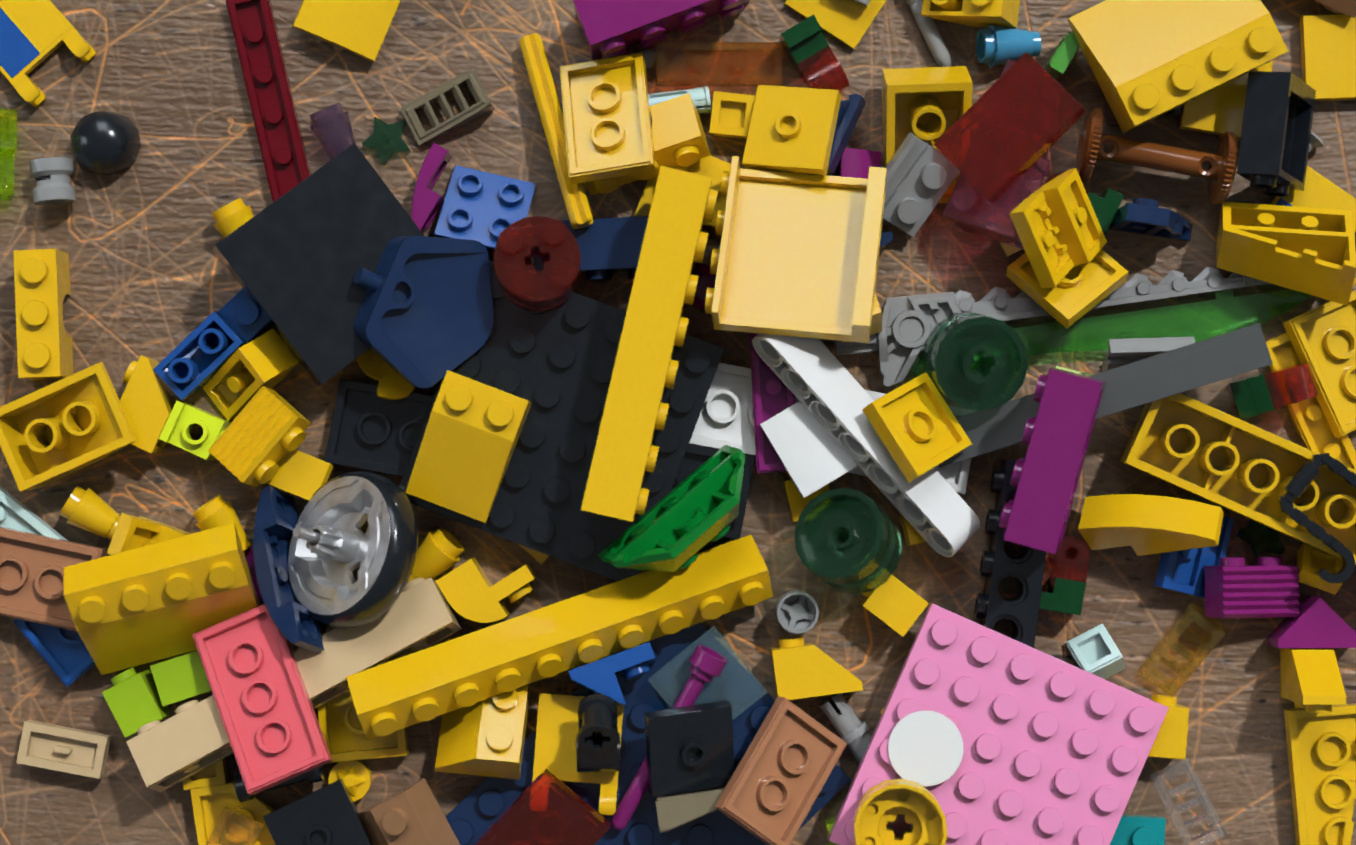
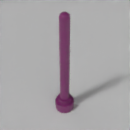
M698 644L689 659L692 663L689 668L691 675L673 708L694 705L706 682H712L714 676H720L728 662L727 659L717 651ZM647 755L611 818V825L615 830L626 828L648 788Z

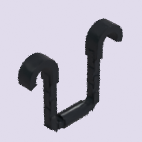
M1329 453L1312 455L1313 459L1310 463L1306 461L1284 488L1287 492L1284 496L1279 497L1281 512L1288 514V517L1305 527L1306 531L1323 541V544L1341 556L1343 566L1337 573H1329L1323 568L1315 572L1319 578L1329 583H1341L1350 578L1355 570L1353 554L1335 537L1327 534L1322 527L1314 521H1310L1297 508H1293L1292 501L1294 498L1299 499L1319 474L1318 468L1320 465L1326 464L1330 470L1343 477L1355 489L1356 474L1349 471L1337 459L1332 458Z

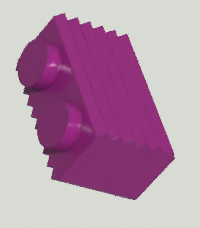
M1219 557V565L1204 566L1205 617H1298L1300 614L1298 609L1300 605L1298 601L1300 597L1298 593L1300 588L1298 584L1300 579L1298 576V566L1283 565V557H1256V565H1245V557Z

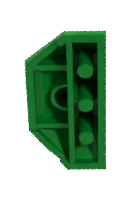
M724 445L600 552L598 556L602 561L616 568L675 572L677 569L681 570L691 565L698 557L697 552L709 541L714 542L723 537L730 529L729 524L738 517L745 454L741 449Z

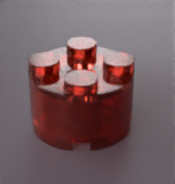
M543 216L526 217L511 224L500 233L494 250V268L499 287L510 300L528 310L544 311L561 305L574 291L581 273L580 249L574 235L561 221ZM533 257H540L542 261H546L543 264L544 270L535 271L534 266L530 265Z

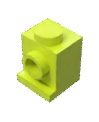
M176 400L159 439L205 460L214 461L215 457L208 452V449L231 422L187 402ZM195 424H199L203 429V435L198 440H194L190 436L191 428Z

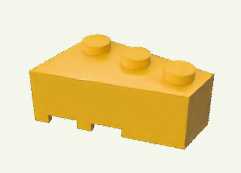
M1223 201L1216 237V268L1348 306L1356 274L1353 210Z

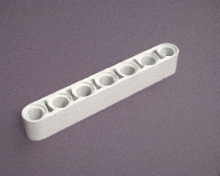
M757 334L753 338V347L760 358L937 553L945 557H952L980 528L978 516L935 468L908 483L862 410L874 400L819 339Z

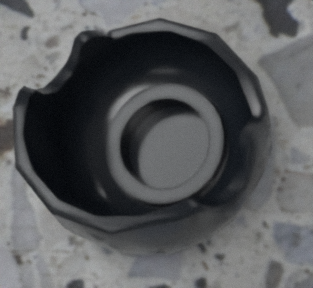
M97 111L85 115L77 122L70 135L72 155L79 166L97 175H110L123 168L131 167L136 161L141 148L139 130L128 117L111 111Z

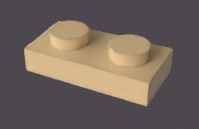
M27 720L24 721L16 763L100 779L104 777L112 735Z

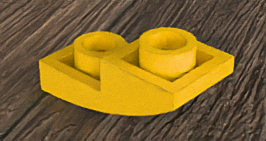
M295 449L284 454L283 458L278 461V471L267 484L310 501L313 494L327 483L334 465Z

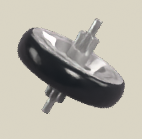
M355 471L341 474L321 486L313 494L310 501L306 503L295 523V529L290 538L287 564L288 580L293 596L298 604L307 607L312 619L329 627L355 628L368 624L380 617L398 599L412 573L418 547L417 520L412 504L405 492L393 481L382 475L366 471ZM368 520L369 526L364 534L361 531V527ZM359 567L358 581H355L353 571Z

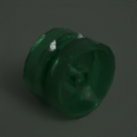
M975 312L953 314L938 323L926 339L922 355L924 373H928L940 394L960 407L976 411L995 409L1011 400L1023 385L1028 368L1026 347L1017 331L1002 320ZM977 354V364L973 367H970V363L975 361L973 355Z
M848 488L825 491L812 499L799 515L794 531L795 550L803 565L836 591L852 595L871 592L884 584L896 570L902 553L901 533L893 519L872 499L858 490Z

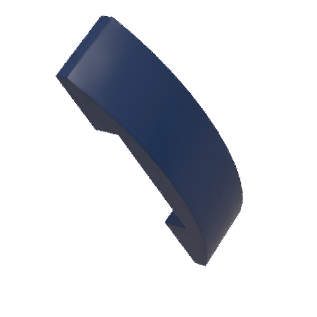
M267 486L262 489L254 524L253 550L259 589L271 618L282 634L292 644L318 653L324 650L319 622L310 617L306 606L296 602L288 580L287 541L290 540L298 519L294 497L274 487Z

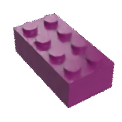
M573 0V4L592 59L598 60L626 55L627 48L642 44L643 48L655 46L666 40L665 34L681 29L682 33L695 31L706 24L705 19L720 14L722 19L732 17L744 11V4L749 3L750 0Z
M1058 368L1049 369L1048 375L1043 374V376H1039L1033 401L1040 402L1037 417L1032 416L1028 418L1022 438V443L1028 444L1029 447L1026 458H1020V460L1016 461L1010 485L1017 487L1015 499H1009V502L1005 503L1000 518L999 527L1006 529L1003 540L1056 554L1060 549L1106 381Z

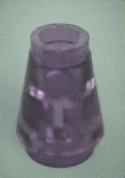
M340 102L309 115L313 124L310 126V129L331 160L353 143L356 144L349 112H344Z

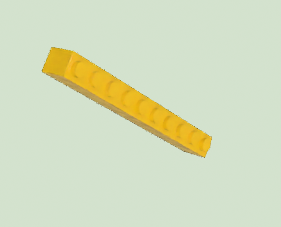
M750 534L699 552L697 559L684 569H677L675 572L648 570L346 676L358 719L368 741L380 736H387L397 730L432 720L437 716L462 707L472 706L487 698L504 692L514 691L518 687L556 676L563 671L595 662L600 658L625 649H631L656 638L677 633L687 627L716 619L721 615L746 606L756 605L763 600L773 597L769 570Z

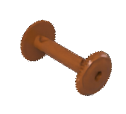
M1095 108L1088 113L1080 134L1076 156V169L1081 181L1087 182L1089 180L1096 159L1210 179V204L1219 205L1226 200L1234 181L1239 154V143L1233 132L1226 131L1217 146L1216 154L1101 134L1103 125L1102 109ZM1106 143L1112 145V149L1108 153H1105L1103 150V146ZM1204 161H1208L1210 164L1207 170H1203L1201 167Z

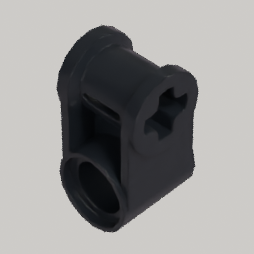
M602 694L584 697L578 705L579 732L576 737L577 773L621 772L620 733H618L616 703L611 697Z

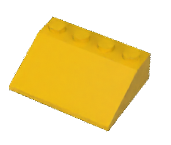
M1105 0L1067 19L1123 134L1249 73V71L1268 64L1288 52L1269 11L1261 0Z
M235 523L64 567V598L75 628L101 675L197 650L193 634L260 606Z

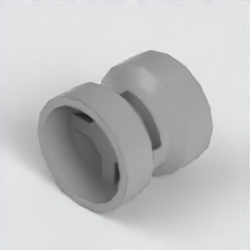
M48 157L30 161V172L36 179V187L32 191L33 204L50 206L76 202V189L71 185L70 176L74 172L73 159Z
M791 590L780 596L776 602L775 614L776 619L785 630L790 633L801 634L806 633L815 626L819 617L818 604L809 594L801 590Z

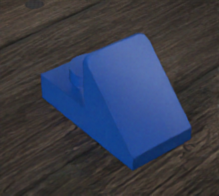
M650 642L568 672L574 684L595 694L611 697L617 705L627 709L616 676L625 674L626 680L647 674L650 672L649 665L655 663L656 658Z

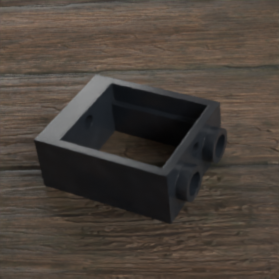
M1249 71L1237 174L1249 180L1250 186L1262 188L1263 194L1270 196L1286 197L1289 196L1290 190L1304 191L1316 91L1292 72Z

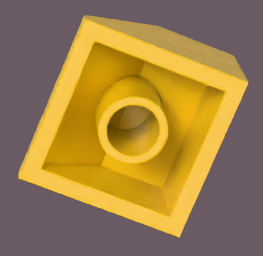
M529 684L518 687L514 691L504 692L479 701L472 706L462 707L442 714L435 772L520 780L530 702Z

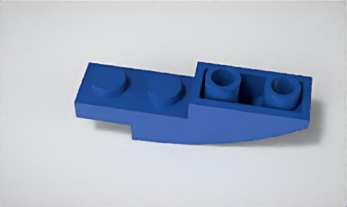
M242 288L219 311H214L153 370L181 400H185L206 384L238 348L263 335L275 323L265 310L250 298Z

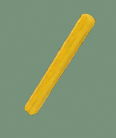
M537 33L526 35L520 38L519 44L569 220L573 229H582L592 225L594 220L583 183L571 184L568 178L564 117L541 36Z

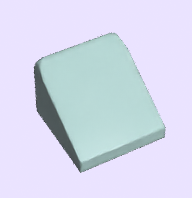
M1103 623L1065 642L1076 666L1103 679H1107L1125 669L1123 656Z

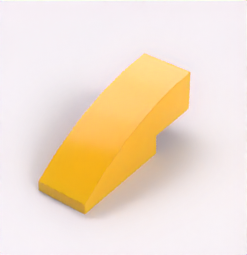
M1143 494L1085 497L1078 530L1092 551L1131 545L1136 555L1142 556L1218 546L1224 512L1219 506L1168 496Z

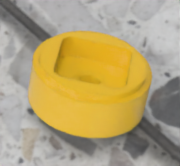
M361 760L338 762L332 768L328 777V784L342 778L353 802L364 797L372 785L371 770Z

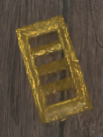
M1191 601L1138 669V672L1169 696H1174L1225 636V626L1213 617H1205V610ZM1192 621L1209 632L1205 638L1189 626ZM1181 634L1198 646L1195 651L1178 640ZM1171 647L1188 661L1182 665L1166 652ZM1159 660L1177 673L1174 679L1155 666Z

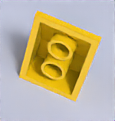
M967 67L882 69L884 168L911 132L920 140L930 144L959 163L962 167V170L938 203L969 202L973 82Z
M103 362L92 365L0 407V447L20 492L40 489L76 473L137 441Z
M447 370L432 408L405 493L486 523L532 403Z

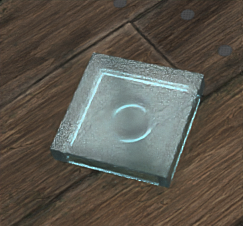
M714 625L648 678V681L672 709L691 675L689 668L692 663L689 659L697 645L701 644L717 651L728 662L719 677L714 676L712 682H706L694 705L728 700L732 705L733 721L767 693L764 686Z

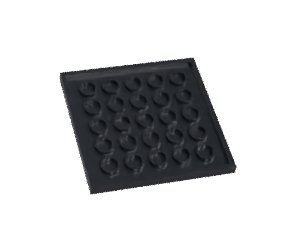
M489 260L494 307L492 331L485 344L452 370V372L528 400L532 405L486 523L410 494H405L413 505L615 581L640 574L641 569L616 568L602 561L598 554L643 515L636 514L634 522L581 510L627 312ZM687 334L683 347L674 346L672 360L679 361L674 388L665 387L662 402L669 404L664 431L655 429L652 445L659 446L654 473L645 471L642 488L650 490L645 513L672 490L725 349ZM444 377L439 381L401 481L400 488L404 492H406L428 420Z

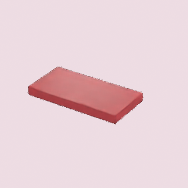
M265 604L192 635L248 794L255 795L332 762L289 640L278 629Z

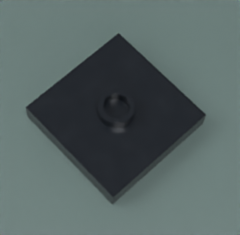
M728 700L645 713L648 791L652 798L726 786L734 773L732 705Z
M342 778L263 816L276 845H374Z

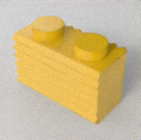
M263 385L208 449V452L220 461L239 481L257 487L260 484L267 483L274 477L279 468L277 463L283 458L284 454L295 450L302 444L306 437L305 429L310 427L311 423L275 390Z

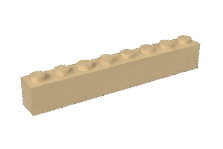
M431 577L426 580L424 578H417L408 582L394 604L372 622L363 626L345 629L328 626L326 628L327 633L321 636L324 647L323 651L315 653L297 645H292L291 648L313 709L350 690L346 676L426 649L461 630V627L436 582ZM213 695L200 702L192 700L182 704L174 711L176 715L163 722L157 720L145 724L137 730V736L126 741L147 788L162 792L233 753Z

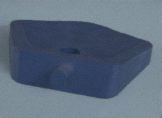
M427 236L395 237L385 246L375 273L361 267L355 274L354 283L367 289L354 320L353 328L355 334L408 384L414 387L429 388L445 377L447 370H454L477 352L491 334L494 323V307L489 258L486 247L479 241Z

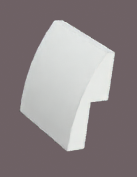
M800 401L760 424L803 498L858 466Z

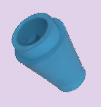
M989 25L987 29H980L977 33L976 54L980 63H988L990 67L1038 57L1041 52V37L1038 31Z

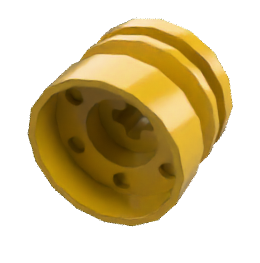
M904 778L884 780L869 788L859 800L853 818L856 845H945L948 837L946 817L935 796L920 783ZM896 814H903L905 822L911 824L910 829H903L902 836H894L893 828L887 827V822L895 821Z

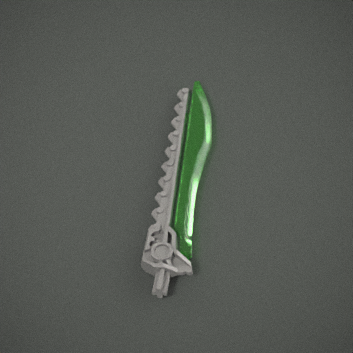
M1208 266L1190 282L1184 277V273L1171 270L1156 285H1153L1148 280V276L1136 273L1121 288H1117L1092 309L1214 292L1215 300L1082 318L1067 329L1059 322L970 334L966 335L953 351L927 355L921 358L917 357L920 351L953 344L966 327L1048 316L1050 314L1023 290L1015 298H1011L1006 293L1007 290L996 286L978 302H975L971 296L972 293L962 290L955 294L954 292L889 297L885 298L881 309L882 332L870 335V343H841V341L834 340L836 356L877 352L879 370L883 375L882 385L889 387L904 381L908 372L918 377L925 372L930 375L1006 359L1046 353L1108 350L1109 339L1194 336L1196 343L1257 323L1262 325L1291 310L1303 301L1311 298L1312 295L1286 289L1234 297L1233 289L1271 283L1234 272L1227 278H1223L1219 273L1220 270Z

